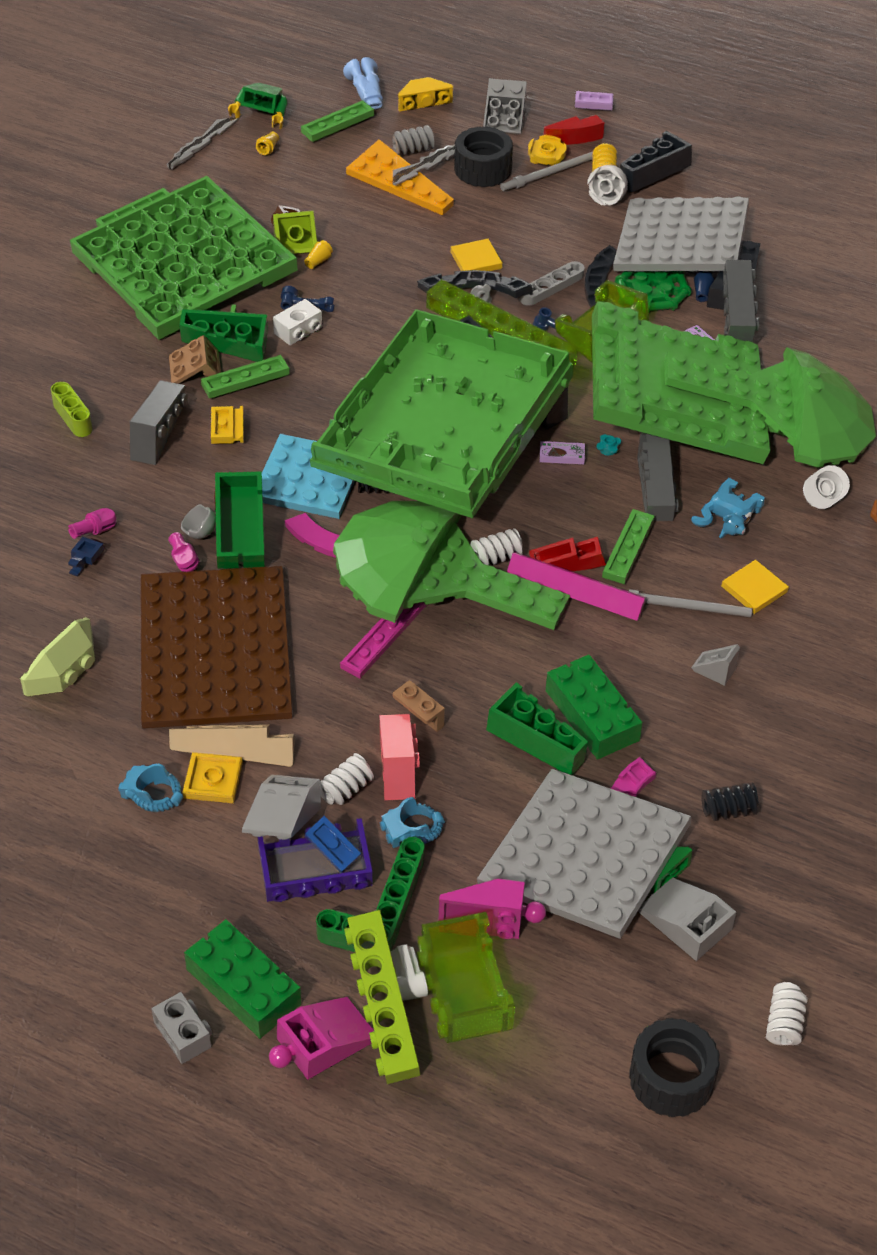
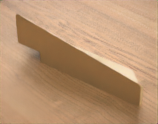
M269 724L187 726V728L169 729L171 750L242 757V760L289 767L293 765L294 734L269 735Z

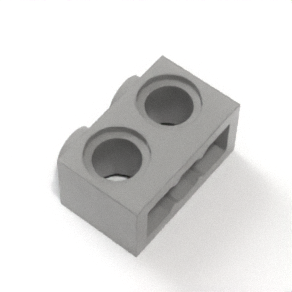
M182 992L151 1008L154 1024L181 1064L211 1048L210 1036L212 1035V1030L206 1020L201 1021L197 1016L198 1010L191 999L186 1000ZM177 1014L182 1015V1016H180V1017H178V1018H173V1017H172V1016L177 1015ZM189 1035H195V1036H196V1037H194V1038H192V1039H187V1038H186V1037L189 1036Z

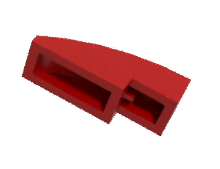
M597 115L582 120L575 116L545 126L544 135L560 138V142L563 145L564 143L566 145L592 142L603 139L605 122Z
M598 537L575 543L574 538H569L529 551L531 558L571 572L606 565L603 549Z

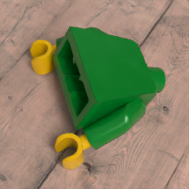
M254 83L243 86L234 101L235 103L228 106L230 117L235 113V118L241 116L240 106L275 113L272 116V128L274 124L279 123L280 129H282L283 116L288 101L285 95L282 94V88L263 83Z

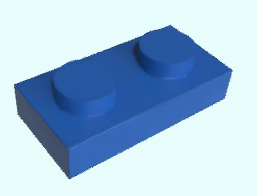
M325 816L305 833V837L340 873H343L361 856V853Z

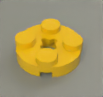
M551 135L539 136V140L535 141L532 139L528 144V155L531 163L551 166L560 163L566 156V144L564 143L563 145L560 142V138Z

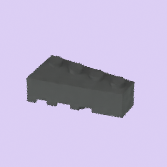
M726 260L723 272V294L725 298L724 316H726L724 336L729 335L735 339L752 342L755 331L759 329V318H755V314L757 315L758 302H754L757 287L753 285L755 269H752L751 260Z
M160 380L130 420L131 461L156 465L183 407L187 404L188 395L185 394V385Z
M640 432L637 460L645 513L655 515L654 521H673L674 512H678V498L674 497L676 495V483L673 482L674 471L671 465L669 439Z

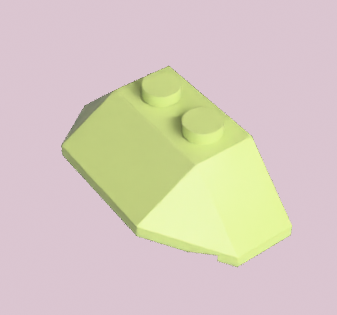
M85 617L74 620L40 652L30 665L28 672L24 673L20 678L24 695L34 696L63 692L86 669L93 665L95 655L89 618Z

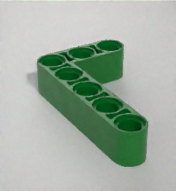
M408 837L402 841L376 911L380 910L390 953L393 950L424 865V843L417 837ZM332 909L319 912L316 916L318 940L326 945L355 952L354 945H348L344 931L345 928H349L347 918L355 915ZM366 941L361 945V947L364 949L372 948L375 943L372 941Z

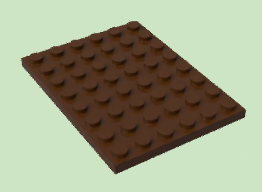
M283 566L141 574L142 729L292 719Z

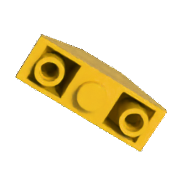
M430 77L410 80L398 94L399 112L453 103L452 84Z

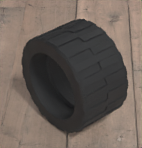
M488 126L469 128L457 136L455 140L454 171L461 181L476 187H492L506 181L511 175L513 141L504 131Z
M666 1018V1020H658L652 1025L645 1027L643 1032L638 1035L636 1044H634L629 1071L630 1085L635 1092L636 1098L646 1108L655 1111L659 1115L684 1117L699 1111L702 1106L708 1103L710 1096H712L719 1071L720 1055L714 1039L709 1036L705 1029L685 1019ZM661 1053H677L690 1059L698 1068L700 1075L689 1082H670L659 1077L651 1069L648 1061Z

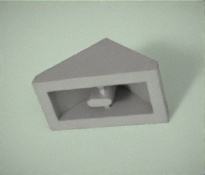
M736 644L702 652L691 668L694 672L725 686L736 670L740 647Z

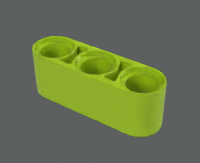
M57 382L51 386L53 406L74 435L78 437L90 435L92 423L87 407L68 383Z

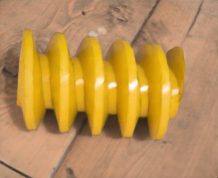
M600 144L594 149L592 172L604 165L617 166V151L613 145Z

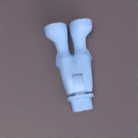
M364 57L361 60L360 69L359 61L353 59L344 66V76L346 79L353 81V85L356 87L361 100L373 109L381 108L383 97L379 86V78L376 74L378 71L377 63L369 57Z

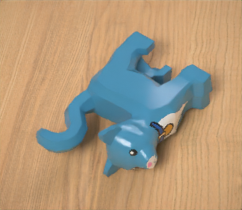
M728 478L720 486L718 492L712 496L710 502L701 509L704 518L693 516L691 521L696 526L705 527L713 520L712 512L716 516L723 518L724 521L719 538H723L727 534L733 536L737 534L742 535L746 530L744 524L749 522L752 513L758 514L761 512L765 497L754 493L750 498L743 501L744 495L742 493L737 496L732 491V488H736L738 482Z

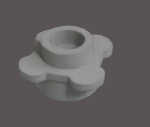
M487 284L475 286L471 290L472 304L476 307L483 303L489 304L492 300L489 293L491 287Z

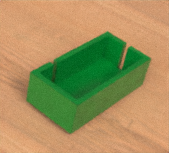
M262 471L215 473L216 555L218 569L239 568V564H243L244 568L265 567Z
M590 655L570 662V667L565 664L547 672L545 691L574 730L588 741L587 747L597 760L640 741L643 722L631 707L627 708L628 703Z
M227 919L207 934L208 940L203 937L184 952L186 969L259 1039L277 1025L278 1019L302 1005L300 986L284 972L280 974V968Z

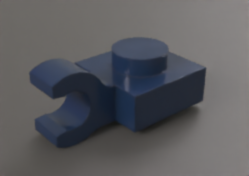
M82 537L71 550V559L68 565L73 568L69 574L77 577L80 576L85 563L92 565L104 551L103 543Z

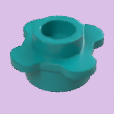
M603 434L600 436V442L597 443L596 448L604 455H614L618 451L617 446L621 444V439Z

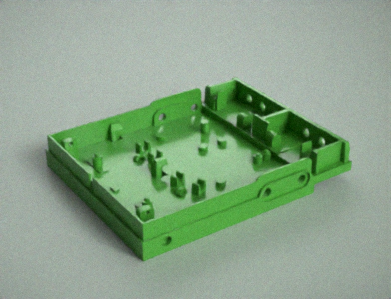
M416 309L369 372L356 383L337 408L334 420L330 419L329 427L320 439L311 444L312 458L310 459V465L335 475L473 518L489 493L496 492L563 390L568 387L569 381L573 377V364L569 362V352L495 331L493 332L494 338L489 337L488 329Z

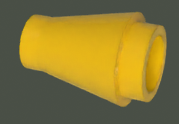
M270 132L258 138L256 141L258 153L261 155L271 154L276 143L279 141V135L276 132Z
M324 240L316 242L304 260L305 265L313 269L329 259L333 252L331 245Z

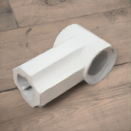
M408 945L397 946L395 950L391 951V957L402 1001L428 996L425 975L423 972H420L414 947H409Z

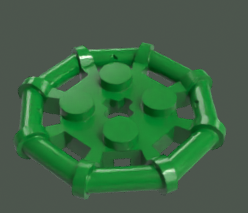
M624 271L615 278V284L619 288L621 300L624 303H630L645 310L646 313L665 309L673 311L678 308V305L686 297L691 295L692 291L686 281L684 271ZM631 275H633V276L635 277L633 280H632V279H628V278H629Z

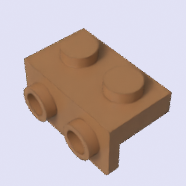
M407 681L393 692L395 700L436 732L444 727L445 708L412 681Z

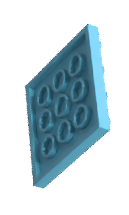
M280 434L262 472L263 503L339 519L355 481L311 467V444L314 442L313 440Z

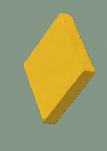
M489 239L455 245L450 248V252L461 271H493L502 269V261Z
M757 560L752 561L724 579L721 585L745 607L752 608L754 614L786 594L789 586Z
M192 752L182 792L183 798L234 804L243 764L242 757Z

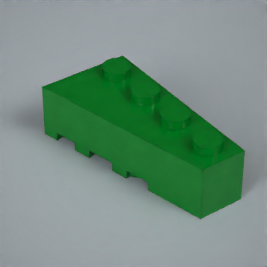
M182 309L179 326L183 343L189 344L192 340L204 335L221 353L255 362L264 360L268 337L267 314Z
M516 682L489 709L486 730L561 772L573 775L584 763L588 741L566 722L561 723L555 718L554 712L541 707L538 704V699L532 694L527 695L523 692V687Z

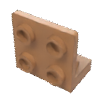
M204 335L192 340L189 344L169 355L171 383L179 384L200 371L206 377L221 373L219 351Z

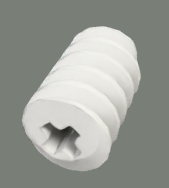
M515 528L513 530H505L504 533L499 532L496 536L492 534L488 538L483 537L479 541H471V547L480 561L486 565H489L488 559L491 560L493 565L497 564V557L504 562L506 560L505 554L511 559L514 551L523 554L521 537Z
M354 753L353 756L347 758L346 762L341 763L339 768L326 775L324 780L320 781V793L323 800L331 805L334 801L342 805L344 804L343 797L346 799L351 798L350 790L357 793L359 791L358 785L365 787L366 780L372 781L374 776L366 760L361 755Z
M783 982L775 985L773 988L772 1004L768 1018L769 1024L765 1037L773 1044L797 1045L801 1043L802 1024L805 1021V1005L808 998L797 985Z

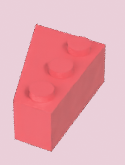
M410 714L379 715L384 801L405 800L409 797L415 798V768L420 767L416 725L411 724Z

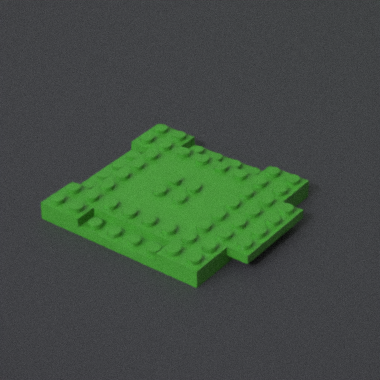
M208 176L171 193L165 188L155 191L96 219V228L70 240L72 253L93 274L97 272L135 310L136 318L158 340L180 329L182 309L206 310L258 283L265 287L298 270L297 258Z
M597 301L592 313L594 420L764 464L770 452L768 431L777 432L765 422L766 418L759 411L754 413L748 407L665 385L664 358L667 351L752 374L761 370L757 344L751 341L735 339L729 335L718 334L716 340L693 335L687 331L682 332L668 326H660L647 320H638V312L631 308H622L609 302Z

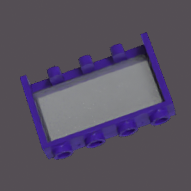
M362 818L356 819L357 830L342 832L340 824H333L361 853V856L343 873H340L306 837L290 840V838L279 839V842L264 844L263 836L257 837L267 902H282L289 898H308L315 894H334L341 890H360L367 886H372V867Z

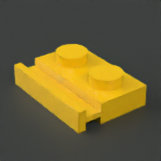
M233 406L211 407V444L234 443V441L244 443L243 406H240L239 409H233Z

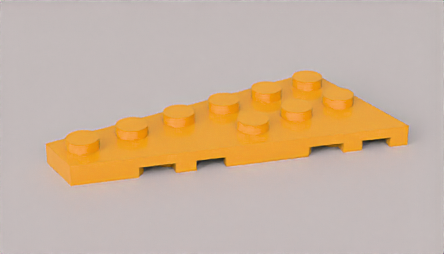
M380 139L346 167L347 175L442 216L454 206V199L419 171L417 176L398 185H393L400 177L409 174L416 168L400 172L393 178V170L411 164Z

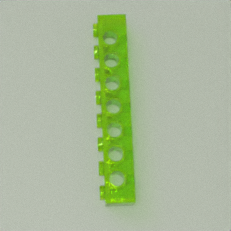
M442 279L427 291L426 308L443 317L459 321L470 316L482 328L488 329L489 334L493 338V332L495 331L569 352V362L573 366L577 364L578 347Z

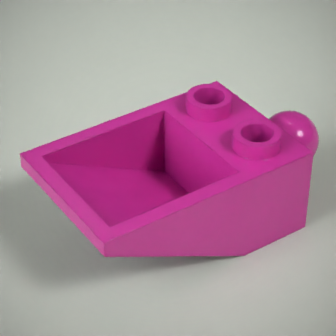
M494 879L441 894L439 897L438 929L498 936L502 939H519L521 916L526 917L531 923H539L545 918L546 909L542 903L537 901L530 902L527 906L523 905L525 882Z
M348 997L302 1006L277 1020V1040L281 1045L271 1049L269 1061L276 1068H284L290 1064L292 1059L308 1080L372 1044L369 1032L374 1030L366 1023L364 1017Z

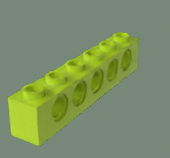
M380 910L347 918L349 928H345L344 931L348 945L353 944L355 953L350 954L354 971L360 970L362 978L356 980L360 997L366 995L368 1005L363 1006L366 1023L372 1022L374 1028L373 1032H369L372 1048H379L381 1058L375 1059L379 1076L385 1075L387 1084L420 1076L419 1065ZM366 941H372L375 943L374 946L369 949H364L361 947V945ZM377 966L381 968L378 974L371 975L367 973L371 967ZM379 992H384L388 995L382 1001L375 1000L374 996ZM386 1018L394 1020L393 1025L390 1027H382L380 1022ZM391 1045L401 1047V1050L396 1054L386 1052L387 1048Z

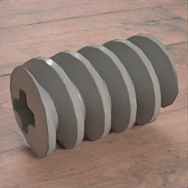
M425 125L423 128L419 126L416 130L410 128L409 131L406 129L402 130V132L395 131L392 138L394 152L398 155L400 150L406 155L408 148L411 153H414V147L417 148L418 152H421V146L428 150L429 144L434 148L435 143L433 131L428 125Z

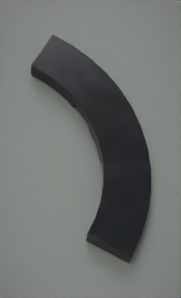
M611 245L604 248L594 257V261L588 266L586 272L585 295L592 310H594L597 301L609 302L617 306L607 295L605 283L607 276L614 268L613 263L617 252Z
M454 271V275L442 276V274H437L417 281L418 288L428 295L449 289L474 288L475 286H484L485 284L489 285L492 290L506 293L514 298L532 292V285L514 276L511 278L503 277L502 273L491 271Z

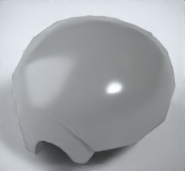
M201 504L195 506L185 515L181 523V530L193 539L207 537L216 525L215 512Z

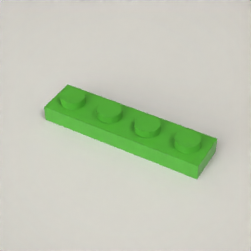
M362 100L301 126V133L313 142L374 116V109Z
M278 355L202 378L201 385L210 399L289 375V367L283 357Z
M632 510L603 570L602 578L625 584L651 529L655 515Z

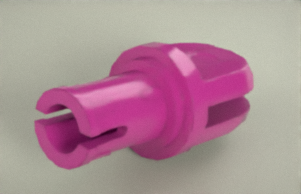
M108 508L90 512L84 520L68 526L69 534L73 539H76L87 533L98 535L110 530L116 524V514Z
M181 533L171 534L168 541L173 548L171 555L176 565L182 572L194 571L199 565V558L193 546L184 541Z

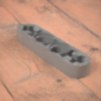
M576 261L569 262L529 283L532 285V292L519 297L520 302L528 306L534 305L578 282L584 276V265ZM541 286H546V287H549V288L543 289V288H540V287H541Z

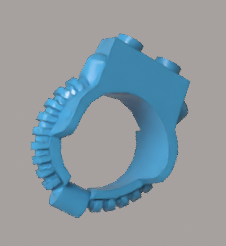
M162 764L133 766L131 770H128L125 780L120 783L118 788L121 798L127 800L130 798L139 807L151 812L169 810L173 806H179L183 799L178 779L168 772ZM152 782L155 785L166 784L172 788L173 796L171 799L166 797L161 800H153L150 794L143 791V789Z
M409 797L399 807L389 809L388 813L382 815L380 827L382 831L386 832L388 844L391 843L392 847L395 848L400 846L399 842L408 837H417L424 844L433 841L440 835L445 821L440 812H436L425 804H417L414 797ZM424 815L430 819L432 818L434 825L429 829L428 824L409 827L403 822L410 816Z

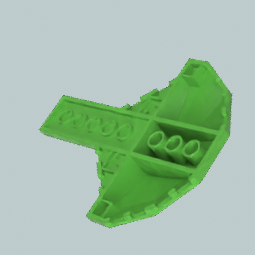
M786 347L783 353V362L755 373L747 374L740 370H732L722 365H714L701 359H693L679 353L667 351L664 358L665 385L748 407L754 413L759 411L766 418L765 422L777 433L781 431L788 437L787 442L793 446L794 458L797 462L815 467H823L824 463L829 462L836 465L843 460H847L849 463L854 462L858 455L862 454L866 447L871 445L876 438L872 407L845 376L809 353Z
M391 501L355 514L334 543L333 553L336 556V567L340 574V584L343 587L347 586L353 592V597L357 601L361 600L367 606L366 610L370 614L393 623L396 622L403 609L413 607L414 603L424 602L427 605L443 602L444 598L455 596L456 599L465 597L554 630L570 598V595L559 590H554L537 582H532L515 574L483 564L457 526L461 515L420 501Z

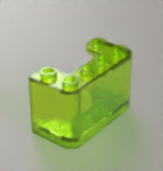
M486 912L422 924L421 936L417 937L420 950L417 951L420 968L425 967L426 974L424 975L427 990H431L433 998H430L433 1015L438 1014L439 1022H437L438 1035L440 1039L444 1038L446 1043L513 1030L515 1004L512 994L509 995L508 991L504 990L492 951L493 941L487 933V927L490 926V922Z

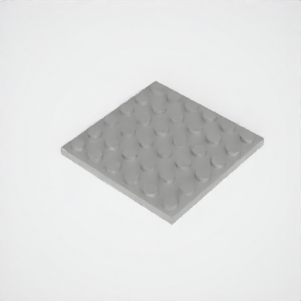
M657 197L654 199H630L613 263L614 271H724L726 260H739L749 198L695 197L683 199L676 197L673 199H663Z
M551 769L478 876L477 881L478 884L494 879L525 882L524 903L540 902L548 912L621 939L689 828L691 816Z

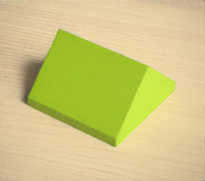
M314 211L273 214L274 237L292 254L311 252L317 242Z

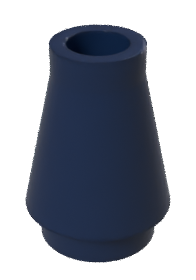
M700 271L694 277L696 300L699 302L708 300L709 288L714 282L712 274L708 271Z

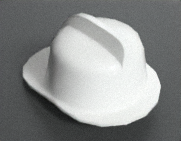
M837 466L823 467L805 481L803 486L804 496L813 507L826 509L848 493L850 487L849 478Z

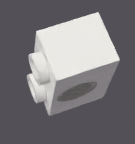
M304 299L273 317L274 334L288 345H292L322 328V311Z

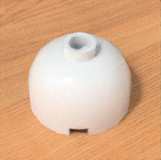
M615 165L598 167L588 178L589 194L600 205L617 203L624 197L628 188L625 173Z

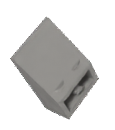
M489 78L483 127L497 128L510 134H521L526 100L525 81Z
M283 775L269 776L258 790L242 827V833H251L255 837L270 835L276 836L278 839L292 838L321 809L320 779Z
M675 878L670 879L644 901L638 910L642 916L695 961L701 958L733 929L736 911L717 895Z

